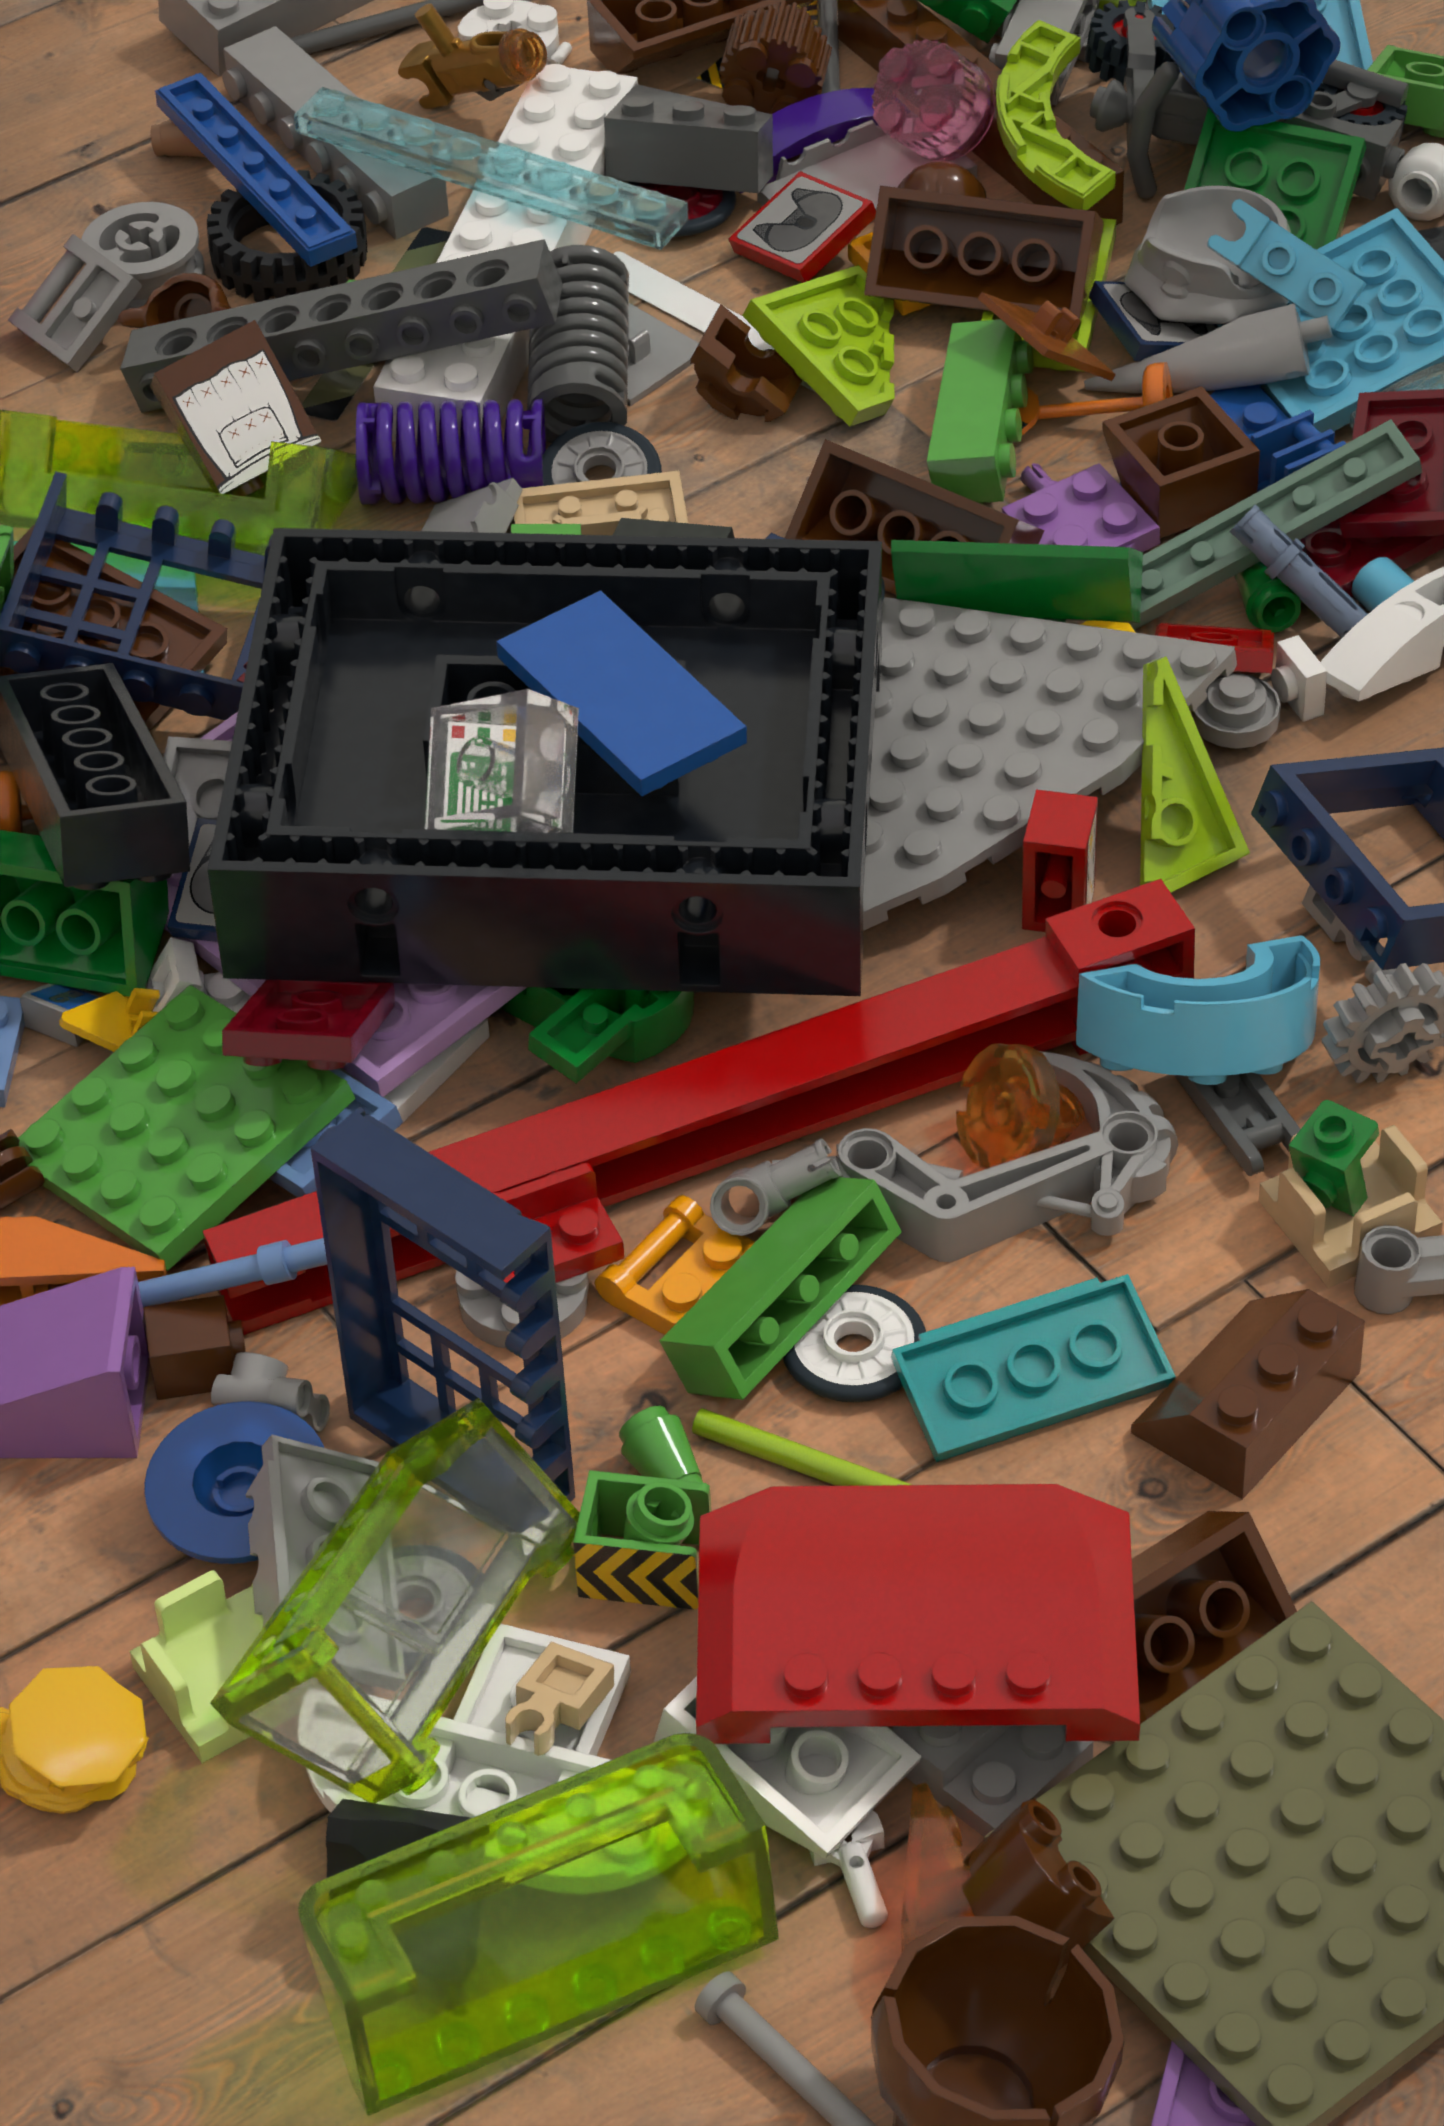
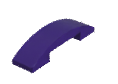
M876 88L837 90L789 105L773 113V176L766 184L776 181L781 157L789 159L803 153V148L827 138L831 143L844 139L848 129L870 120L874 121L876 126H880L887 122L892 111L897 113L901 128L922 120V118L896 92Z

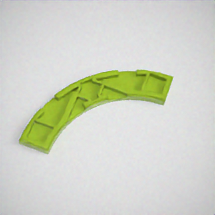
M1037 20L1012 46L1007 55V63L1001 75L998 76L996 91L998 130L1012 160L1032 182L1068 207L1088 210L1115 188L1116 172L1096 162L1078 149L1070 140L1061 137L1056 128V120L1050 103L1053 87L1060 74L1080 54L1081 38L1044 21Z

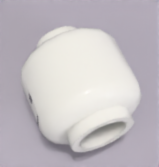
M1423 143L1411 148L1398 162L1393 178L1388 181L1389 195L1394 206L1404 216L1416 221H1430L1444 214L1443 145L1439 143Z

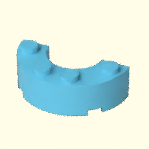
M1300 935L1247 944L1246 970L1226 977L1206 979L1172 977L1152 972L1137 964L1079 973L1076 1045L1099 1057L1100 1065L1109 1070L1128 1071L1137 1069L1153 1073L1188 1076L1191 1081L1203 1085L1223 1083L1226 1081L1227 1075L1250 1072L1263 1075L1278 1073L1283 1069V1063L1291 1061L1305 1052L1315 1038L1320 974L1319 953L1308 939Z

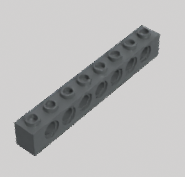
M545 239L135 329L131 331L120 369L141 413L162 408L150 387L155 372L253 320H256L288 381L556 324L563 283Z

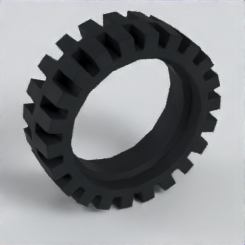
M297 171L356 232L357 248L310 267L297 252L267 253L249 249L241 244L240 241L243 237L260 227L270 224L237 189L236 192L227 189L221 194V202L215 201L211 206V214L207 216L208 246L212 267L217 279H221L222 285L228 290L235 288L236 295L245 299L253 293L255 302L266 301L270 296L280 298L330 287V285L343 284L347 282V277L355 279L360 273V266L365 265L366 253H368L364 211L361 200H358L356 192L352 188L347 190L346 183L339 179L331 183L329 175L318 173L314 179H311L310 171Z

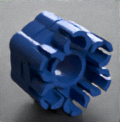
M1170 0L1161 10L1176 29L1172 31L1161 17L1155 16L1152 22L1154 36L1181 69L1182 75L1222 126L1229 131L1235 132L1279 119L1294 118L1303 113L1311 104L1314 92L1322 83L1329 66L1337 58L1341 46L1339 36L1319 12L1314 0Z

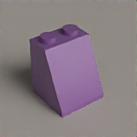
M120 1267L0 1306V1458L138 1457L150 1359L145 1316L135 1267Z

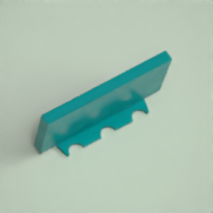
M1129 1274L1101 1283L1096 1277L921 1333L918 1336L920 1341L892 1349L891 1360L936 1462L1166 1388L1176 1378Z

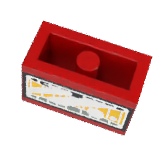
M1036 789L1023 839V930L1046 932V918L1092 903L1096 874L1098 797Z

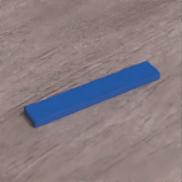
M197 73L155 90L157 106L310 267L357 248L356 232L202 73Z

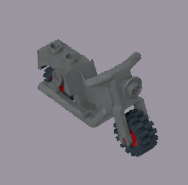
M1128 0L1119 1L1118 8L1112 3L1105 4L1103 10L1098 8L1091 18L1085 62L1090 63L1089 69L1092 73L1100 72L1099 78L1105 82L1111 78L1114 79L1107 88L1100 86L1097 89L1090 107V117L1096 119V130L1101 132L1123 126L1126 123V155L1135 189L1139 197L1150 199L1157 191L1148 154L1151 135L1160 139L1197 146L1208 106L1182 75L1181 69L1152 32V22L1155 16L1161 17L1172 31L1176 29L1165 14L1162 15V7L1154 5L1152 9L1145 8L1146 2L1136 1V6H1130ZM1335 60L1329 66L1322 83L1314 92V97L1309 107L1294 118L1276 121L1365 138L1366 151L1353 194L1374 201L1387 179L1393 178L1397 164L1405 154V149L1398 146L1407 113L1405 99L1409 84Z

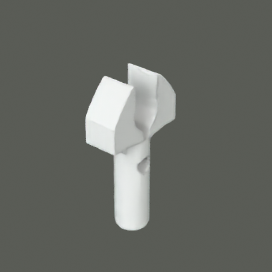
M874 1811L853 1830L852 1841L846 1842L843 1840L826 1859L809 1850L814 1866L833 1863L841 1867L860 1923L866 1928H876L886 1922L888 1918L885 1903L868 1859L872 1851L884 1848V1830L878 1814Z

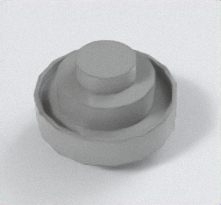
M1233 673L1228 677L1219 675L1206 688L1207 698L1191 713L1199 734L1205 740L1221 747L1238 749L1253 747L1265 742L1277 731L1281 703L1277 692L1267 682L1251 675Z

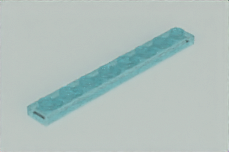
M321 87L293 115L296 133L662 250L688 221V204L685 201L631 185L612 177L590 172L565 162L527 152L517 147L486 139L473 133L445 126L426 118L404 113L382 104L363 100L338 90Z

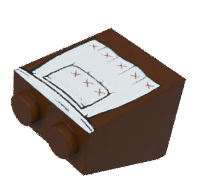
M256 320L154 373L150 386L218 500L231 494L234 501L239 502L265 487L261 477L280 467L285 476L315 460L311 451L320 445L321 439Z

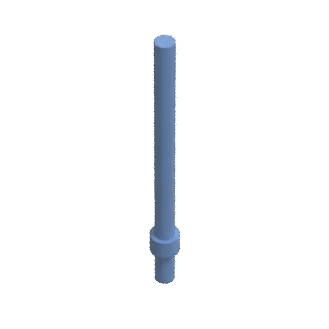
M324 1238L291 1245L287 1240L259 1246L257 1254L140 1281L138 1285L142 1306L144 1308V1306L163 1304L263 1280L266 1285L294 1280L297 1277L298 1271L327 1265Z

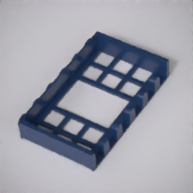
M55 471L0 615V666L21 674L113 663L133 701L154 702L183 710L194 716H208L227 720L238 712L243 683L238 682L237 679L244 672L246 673L243 665L249 658L259 601L232 680L130 656L163 565L262 589L272 535L269 538L264 556L235 549L236 528L233 523L225 519L214 521L208 542L179 535V513L170 506L158 507L152 522V528L123 522V500L119 495L112 492L101 494L96 507V515L66 508L67 474ZM55 540L96 549L86 576L46 567ZM109 552L150 562L140 589L100 580ZM40 580L81 590L71 617L30 608ZM94 593L135 603L125 631L84 621ZM24 622L62 630L65 631L63 639L22 630ZM78 635L120 645L118 651L113 652L76 643Z
M358 1107L337 1126L328 1128L320 1136L317 1143L311 1147L349 1417L530 1540L576 1497L551 1228L546 1224L521 1216L519 1209L369 1114L365 1115V1110ZM390 1227L499 1297L503 1304L519 1313V1323L508 1334L505 1347L523 1359L524 1369L518 1374L398 1296ZM514 1271L515 1276L507 1283L503 1280ZM401 1317L430 1335L433 1357L404 1338ZM449 1348L479 1368L481 1388L451 1369ZM407 1359L436 1378L438 1397L409 1379ZM497 1380L509 1387L512 1395L528 1404L529 1413L523 1417L499 1401ZM454 1390L483 1408L485 1429L456 1410ZM502 1422L515 1430V1437L532 1448L533 1457L531 1459L504 1442Z

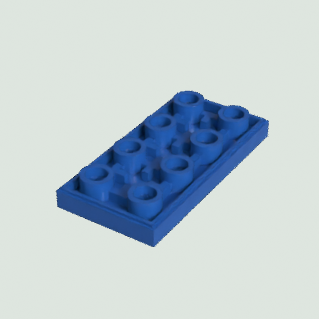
M601 590L497 641L498 658L641 796L660 789L667 783L707 763L713 762L720 756L747 743V726Z

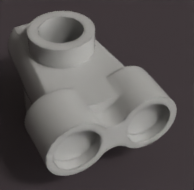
M250 1352L237 1353L231 1375L218 1374L212 1386L211 1403L215 1406L241 1401L276 1405L298 1415L314 1431H322L325 1428L330 1413V1404L326 1395L313 1393L312 1385L308 1380L286 1378L288 1366L275 1358Z

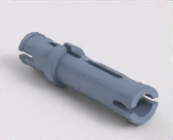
M1256 504L1229 531L1267 567L1264 572L1272 580L1275 577L1279 578L1341 638L1368 615L1355 600L1312 561L1302 550L1305 545L1298 538L1292 541L1269 520Z

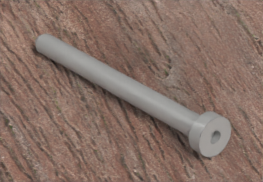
M726 1971L717 1975L704 1987L695 2002V2011L710 2025L723 2021L832 2126H877L743 1999L746 1986L732 1972Z

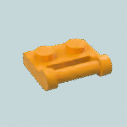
M685 1195L677 1196L664 1209V1219L619 1265L610 1264L594 1282L596 1290L606 1302L664 1335L755 1243V1241L744 1235H732L720 1229L713 1218L705 1215L702 1208L693 1199ZM682 1237L694 1243L649 1290L637 1284Z

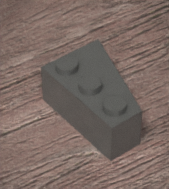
M636 84L604 118L606 179L759 193L773 176V114L756 111L753 107L745 105L732 106Z

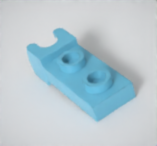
M1236 199L1232 204V210L1240 220L1245 222L1246 231L1244 235L1236 241H1228L1219 235H1212L1207 242L1208 248L1312 317L1328 316L1331 329L1335 331L1367 284L1271 221L1267 216L1246 202Z

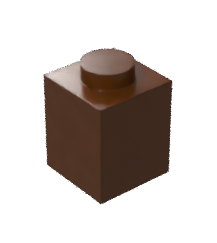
M224 1295L144 1306L149 1359L157 1400L211 1392L217 1375H231L236 1354L246 1352L242 1321L228 1322Z

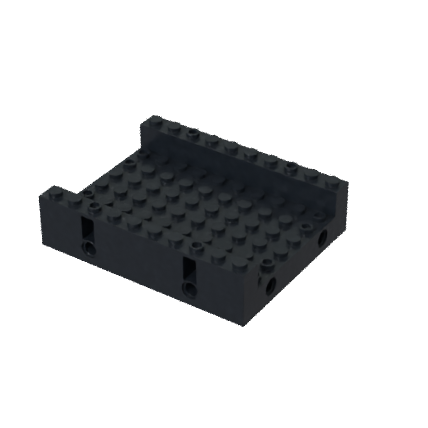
M274 528L207 868L223 979L861 996L864 952L863 892L875 699L876 692H880L882 659V541ZM601 590L747 726V743L720 756L715 761L707 763L667 783L662 788L641 796L498 658L497 641ZM447 717L522 722L517 832L440 829L445 724Z

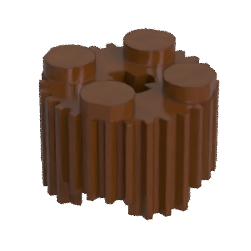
M782 0L781 3L770 5L768 10L758 7L757 13L750 10L745 15H737L735 17L734 23L731 25L719 71L721 75L720 83L724 84L722 98L726 104L750 106L755 108L756 111L773 114L789 105L821 94L832 47H830V44H827V36L821 35L822 28L814 27L815 21L807 13V7L804 6L799 9L796 2L787 5L786 0Z

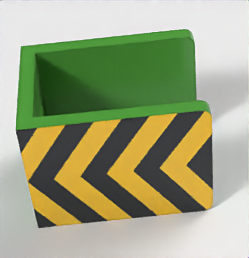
M589 1470L573 1542L578 1597L697 1609L699 1573L698 1555L694 1547L602 1537V1535L623 1537L626 1507L629 1498L649 1483L667 1482L682 1489L692 1504L694 1526L682 1543L699 1545L700 1516L711 1512L710 1486L704 1482Z

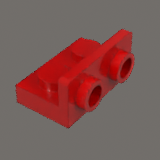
M583 1163L566 1170H559L546 1177L515 1188L493 1193L519 1209L521 1216L541 1222L551 1228L556 1283L625 1259L623 1240L597 1197L596 1174L589 1163ZM514 1271L503 1281L506 1283L515 1276Z

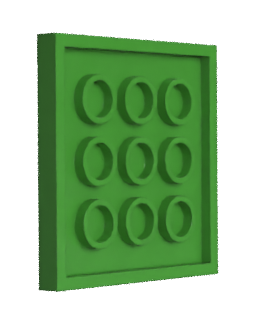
M192 985L172 999L159 1013L131 1038L126 1040L113 1054L18 1137L20 1140L19 1146L24 1147L33 1159V1162L28 1164L27 1167H38L43 1174L45 1183L42 1186L137 1251L165 1260L167 1271L204 1238L203 1230L215 1227L221 1223L356 1099L346 1080L330 1070L310 1068L307 1065V1060L283 1059L281 1063L272 1066H252L244 1063L243 1057L223 1056L222 1030L237 1013Z

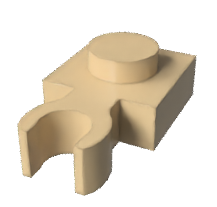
M551 1641L516 1684V1706L509 1710L505 1718L506 1744L511 1745L516 1737L524 1731H535L534 1754L540 1756L552 1748L555 1740V1729L560 1723L580 1730L614 1687V1665Z

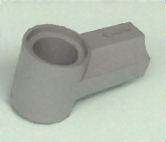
M1389 1225L1376 1227L1369 1231L1362 1241L1354 1283V1293L1359 1303L1368 1310L1379 1314H1393L1407 1308L1413 1297L1444 1294V1235L1416 1237L1407 1229Z

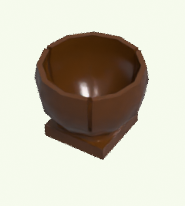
M1018 1916L954 1917L908 1943L886 1981L872 2009L871 2048L880 2096L894 2111L892 2126H1091L1102 2110L1122 2063L1124 2036L1113 1985L1077 1944L1070 1951L1065 1974L1054 1997L1050 1999L1051 1990L1064 1961L1070 1938Z

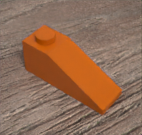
M37 1216L0 1217V1306L120 1267H135L138 1282L167 1275L165 1260Z

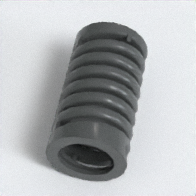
M569 245L550 251L563 283L556 324L529 330L527 411L531 410L534 400L543 399L546 441L552 443L564 432L579 425L592 422H611L625 426L627 423L629 273L625 264L616 255L605 249L590 245Z

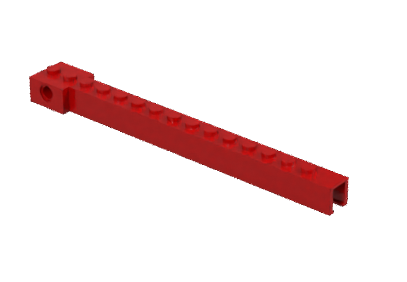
M1158 879L1046 918V936L429 1151V1153L492 1193L503 1192L546 1177L553 1172L589 1163L596 1174L597 1197L603 1207H607L1004 1066V1051L1026 1050L1044 1052L1071 1042L1079 1056L1089 1053L1076 1045L1079 973L1137 964L1155 973L1194 979L1195 927L1162 879ZM317 1191L203 1230L209 1264L257 1254L259 1246L287 1240L291 1245L323 1238ZM390 1227L396 1281L446 1264ZM328 1265L298 1271L297 1277L294 1280L273 1285H266L263 1280L218 1290L219 1295H224L226 1310L231 1321H242L244 1335L333 1304Z

